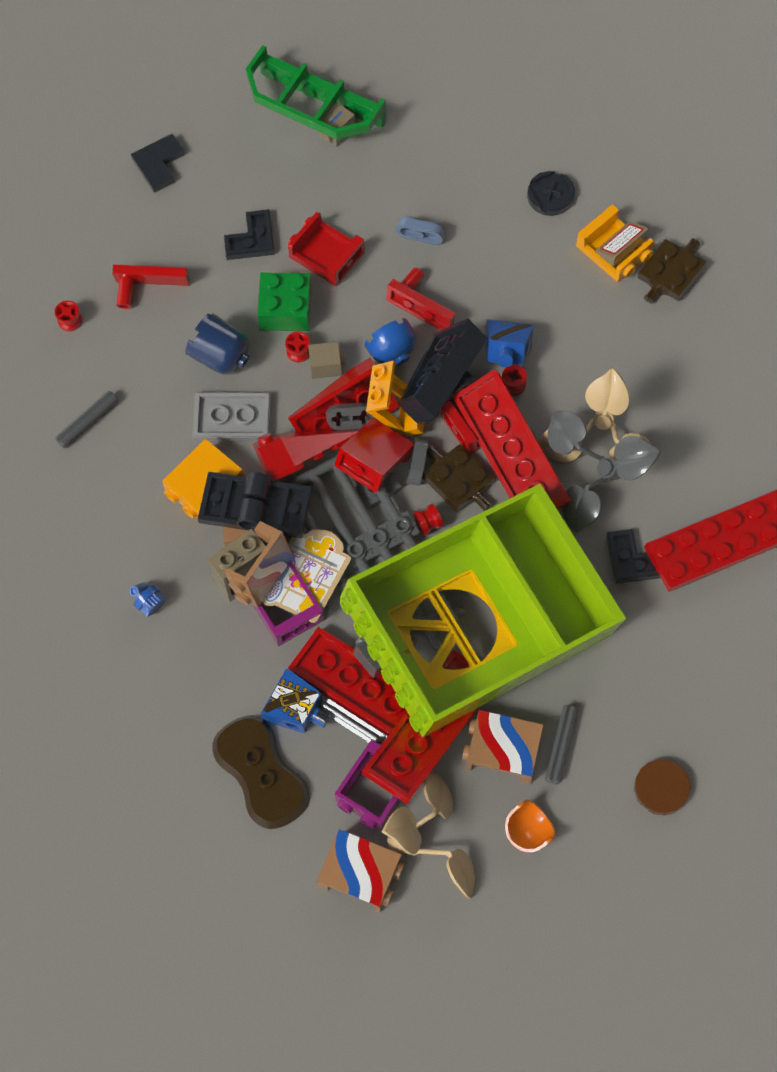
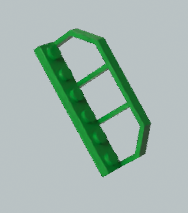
M264 45L260 47L246 67V75L255 103L336 140L370 132L374 125L382 128L386 123V102L384 99L381 98L377 104L344 89V81L339 80L335 85L308 73L307 65L304 63L300 68H297L268 55L267 47ZM259 66L260 73L266 78L274 79L286 86L277 101L258 93L253 74ZM295 90L302 92L307 97H313L324 102L314 118L285 105ZM336 102L353 113L355 117L364 120V122L335 128L322 121Z

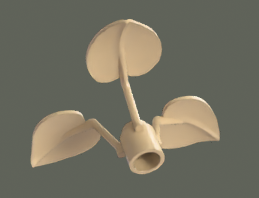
M610 368L606 373L590 383L586 390V402L595 411L594 418L590 419L586 428L587 432L594 425L601 430L610 428L614 442L617 444L620 440L617 435L616 424L614 423L615 415H620L627 409L629 393L620 374L614 368ZM548 429L539 439L545 454L555 461L562 463L571 462L581 454V451L576 447L569 454L556 453L549 445ZM628 433L622 437L637 436L651 445L649 440L639 433ZM616 445L609 451L610 458H615L614 449Z
M434 772L429 775L423 784L424 795L428 804L433 808L432 812L416 822L415 816L410 809L400 807L391 814L382 833L388 836L389 850L399 854L407 853L413 856L417 854L446 855L449 858L446 866L451 879L467 899H471L475 885V870L466 852L462 849H456L454 853L451 850L419 849L422 838L417 828L434 818L438 813L443 819L449 818L453 811L451 791L442 777Z

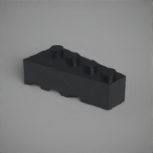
M469 318L434 333L398 402V405L417 424L428 420L432 421L439 415L440 409L488 339Z

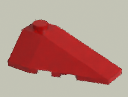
M371 357L348 370L289 416L288 420L296 432L333 429L326 420V411L332 405L367 403L372 367L375 365ZM392 392L389 408L385 409L389 413L400 407ZM363 410L358 417L363 421L365 416L369 415ZM337 412L336 416L332 418H334L335 422H340V418L348 416H342L340 412Z
M326 429L274 435L268 433L260 436L257 439L258 442L252 445L263 472L275 481L304 467L303 462L306 460H318L324 457V450L328 448L329 450L339 449L358 429Z

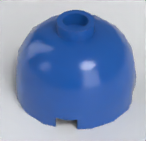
M402 318L403 323L398 324L397 320L382 326L371 334L374 339L370 343L368 340L365 341L364 346L374 360L379 363L394 361L397 366H400L410 359L408 355L414 350L416 337L412 326L406 318Z

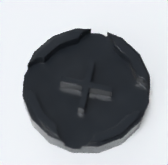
M546 171L539 173L530 181L527 191L529 205L542 215L556 216L563 214L570 209L574 202L575 187L573 182L562 173L560 175L555 174V171Z

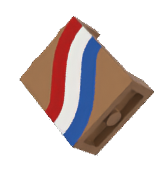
M261 521L254 530L266 547L244 577L228 568L224 572L229 581L228 585L236 594L235 598L244 605H249L250 603L258 608L293 559L283 532Z
M479 710L477 719L471 718L468 734H472L473 737L471 744H465L462 759L467 760L466 769L472 770L473 765L520 775V782L531 784L543 724Z
M339 829L318 876L317 885L329 891V888L364 901L373 905L375 911L381 912L383 905L388 907L394 893L390 889L394 879L399 881L405 865L401 863V854Z

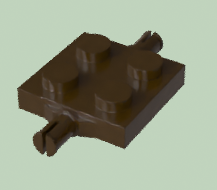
M692 238L685 248L679 247L665 239L638 272V279L651 287L650 291L644 296L647 302L649 301L652 304L659 294L668 295L680 301L705 270L707 261L693 254L700 245L697 239L695 241V238Z
M461 444L443 455L433 445L427 448L426 454L434 463L423 472L422 478L456 512L473 502L478 504L483 511L491 508L492 503L483 496V493L494 483L495 477Z

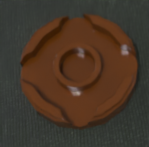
M658 759L648 762L640 769L635 778L634 792L641 806L643 805L644 808L653 814L665 816L676 813L684 806L690 795V782L686 772L679 765L669 760Z

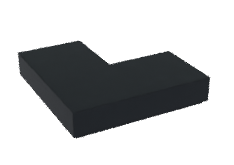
M172 133L132 153L131 157L155 193L175 183L174 177L165 164L183 156L184 150Z
M270 209L246 212L247 233L224 235L227 260L275 255Z
M633 529L607 532L606 538L615 584L660 579L647 552L637 553Z

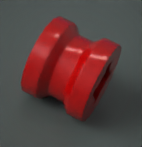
M66 300L60 302L55 307L54 314L62 330L68 332L75 331L81 326L82 316L76 303Z
M296 331L286 337L287 357L293 362L301 363L309 358L308 345H310V340L305 333Z
M511 365L503 370L502 379L512 396L522 394L526 389V370L519 365Z
M433 503L428 505L424 511L418 510L413 512L415 522L424 536L429 534L431 529L444 527L440 513Z

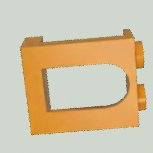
M390 361L373 365L366 412L403 437L423 433L424 422L417 424L401 407L399 419L385 410L389 408L391 392L401 398L407 387L405 382L394 375L395 362Z

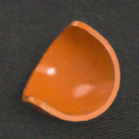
M530 800L521 802L506 818V836L510 843L520 851H538L556 837L554 825L547 814Z

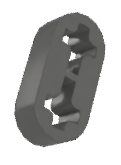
M367 403L336 404L329 407L326 411V420L334 430L360 429L373 416L366 412L369 416H365V420L361 421L358 417L361 415V411H366ZM337 412H340L342 416H348L340 418V422H335L334 418H332L336 416Z
M415 438L413 442L415 445L410 455L406 483L419 486L424 469L428 440Z

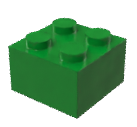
M260 272L257 311L260 331L309 332L312 289L310 273Z

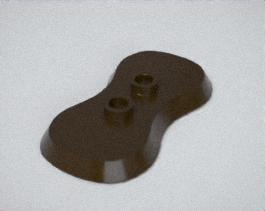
M244 716L228 723L216 734L212 749L214 758L225 771L239 782L244 793L248 814L255 823L267 829L280 828L296 820L306 810L309 803L308 787L305 781L282 761L277 750L275 735L268 723L256 716Z

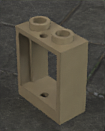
M252 529L208 559L214 582L229 602L235 599L236 594L228 585L229 581L224 573L225 570L228 568L245 577L266 547Z

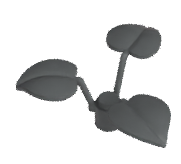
M557 411L552 415L548 428L550 447L559 454H569L576 447L579 451L599 460L597 470L601 478L587 484L585 488L579 485H572L567 490L572 502L562 507L566 523L574 532L579 533L597 520L602 509L599 495L589 490L601 483H607L608 479L635 480L641 477L653 466L661 451L640 437L626 436L617 443L614 449L615 458H605L579 444L586 438L587 428L584 421L578 415L569 411Z

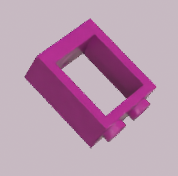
M290 561L286 568L290 566L313 606L277 626L273 623L262 603L259 608L254 606L278 646L324 621L322 609L292 561ZM320 615L315 623L309 622L312 618Z
M371 740L334 795L335 801L338 802L337 807L347 814L354 812L361 817L360 821L371 829L377 827L382 830L391 814L400 804V799L393 795L381 815L377 816L347 797L362 775V769L381 746Z

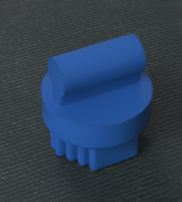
M142 582L129 589L130 595L137 597L133 605L147 617L153 615L154 612L162 607L166 600V597L155 584L149 587L147 583Z

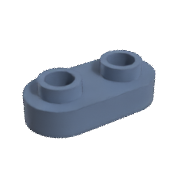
M411 216L400 218L396 226V233L399 236L432 245L441 244L445 235V230L439 223L417 220Z

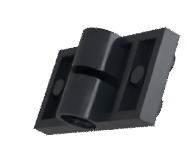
M208 472L198 522L201 524L248 531L252 529L255 531L254 529L261 521L282 531L284 536L302 538L312 489L311 486L272 481L270 476L259 472H250L246 477Z

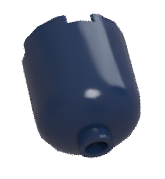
M208 313L196 326L195 330L199 333L194 342L189 339L185 354L223 375L236 371L238 367L242 369L250 357L247 355L249 350L247 336L216 314L212 313L211 315Z

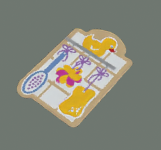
M316 529L309 531L306 535L303 534L302 538L292 537L288 546L293 556L292 563L323 611L347 568L351 557L343 553V543L335 534L330 531ZM290 566L284 570L263 600V603L267 606L276 605L295 615L313 606ZM320 615L312 618L309 622L315 623Z

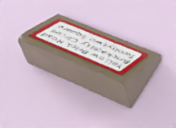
M629 221L596 249L595 252L614 267L647 239L649 229Z

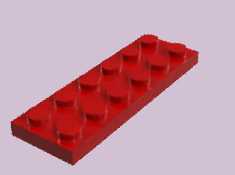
M494 369L452 396L509 498L541 484L557 510L572 502L571 497L498 370Z
M777 490L646 543L644 549L668 592L776 548Z
M317 627L289 665L288 670L292 671L320 693L389 735L407 711L398 704L395 698L396 692L392 685L385 682L381 673L373 678L354 656V649L322 628Z
M453 650L444 661L442 667L449 670L468 668L469 663L463 655ZM479 708L425 737H422L419 731L416 732L412 728L409 721L410 716L406 711L362 769V774L408 805Z

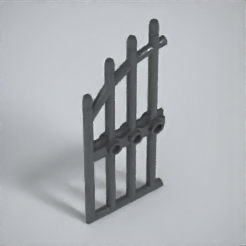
M337 456L285 482L303 485L310 481L345 543L343 544V553L351 557L344 573L356 567L359 568L360 572L369 569L370 566L367 561L380 554L384 561L393 557L390 549L403 542L408 549L417 545L413 538L420 534L416 524L408 511L402 514L398 512L384 485L376 494L391 520L379 526L375 524L349 476L334 466ZM332 469L368 531L355 539L319 477ZM309 510L305 522L308 532L319 529ZM344 573L338 582L341 592H343L347 583ZM440 591V596L468 642H470L469 634L464 630L465 627L459 619L466 615L464 608L460 606L454 609L445 592ZM421 603L414 611L415 616H412L413 619L442 621L439 614L427 616ZM424 630L432 646L439 650L442 641L437 636V632Z

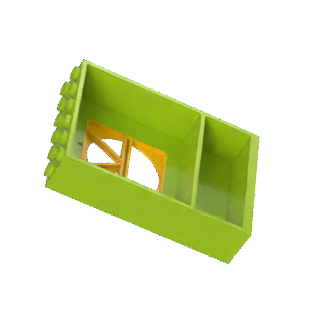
M541 484L349 578L340 596V605L346 614H350L354 621L353 626L357 635L361 638L363 637L366 641L370 657L379 663L382 668L381 674L387 684L392 685L396 692L395 698L398 704L407 710L412 728L416 732L419 731L422 737L429 735L610 637L626 620V617ZM462 590L470 592L481 598L492 610L497 624V636L492 650L482 661L479 660L439 594L440 591ZM426 598H429L442 621L413 619L412 616L418 605ZM411 630L449 632L432 662H427L416 651L410 636ZM456 642L469 663V667L459 670L444 669L442 665Z

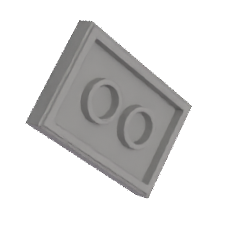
M195 392L193 441L202 442L204 439H207L209 442H258L257 439L260 436L270 433L271 393Z

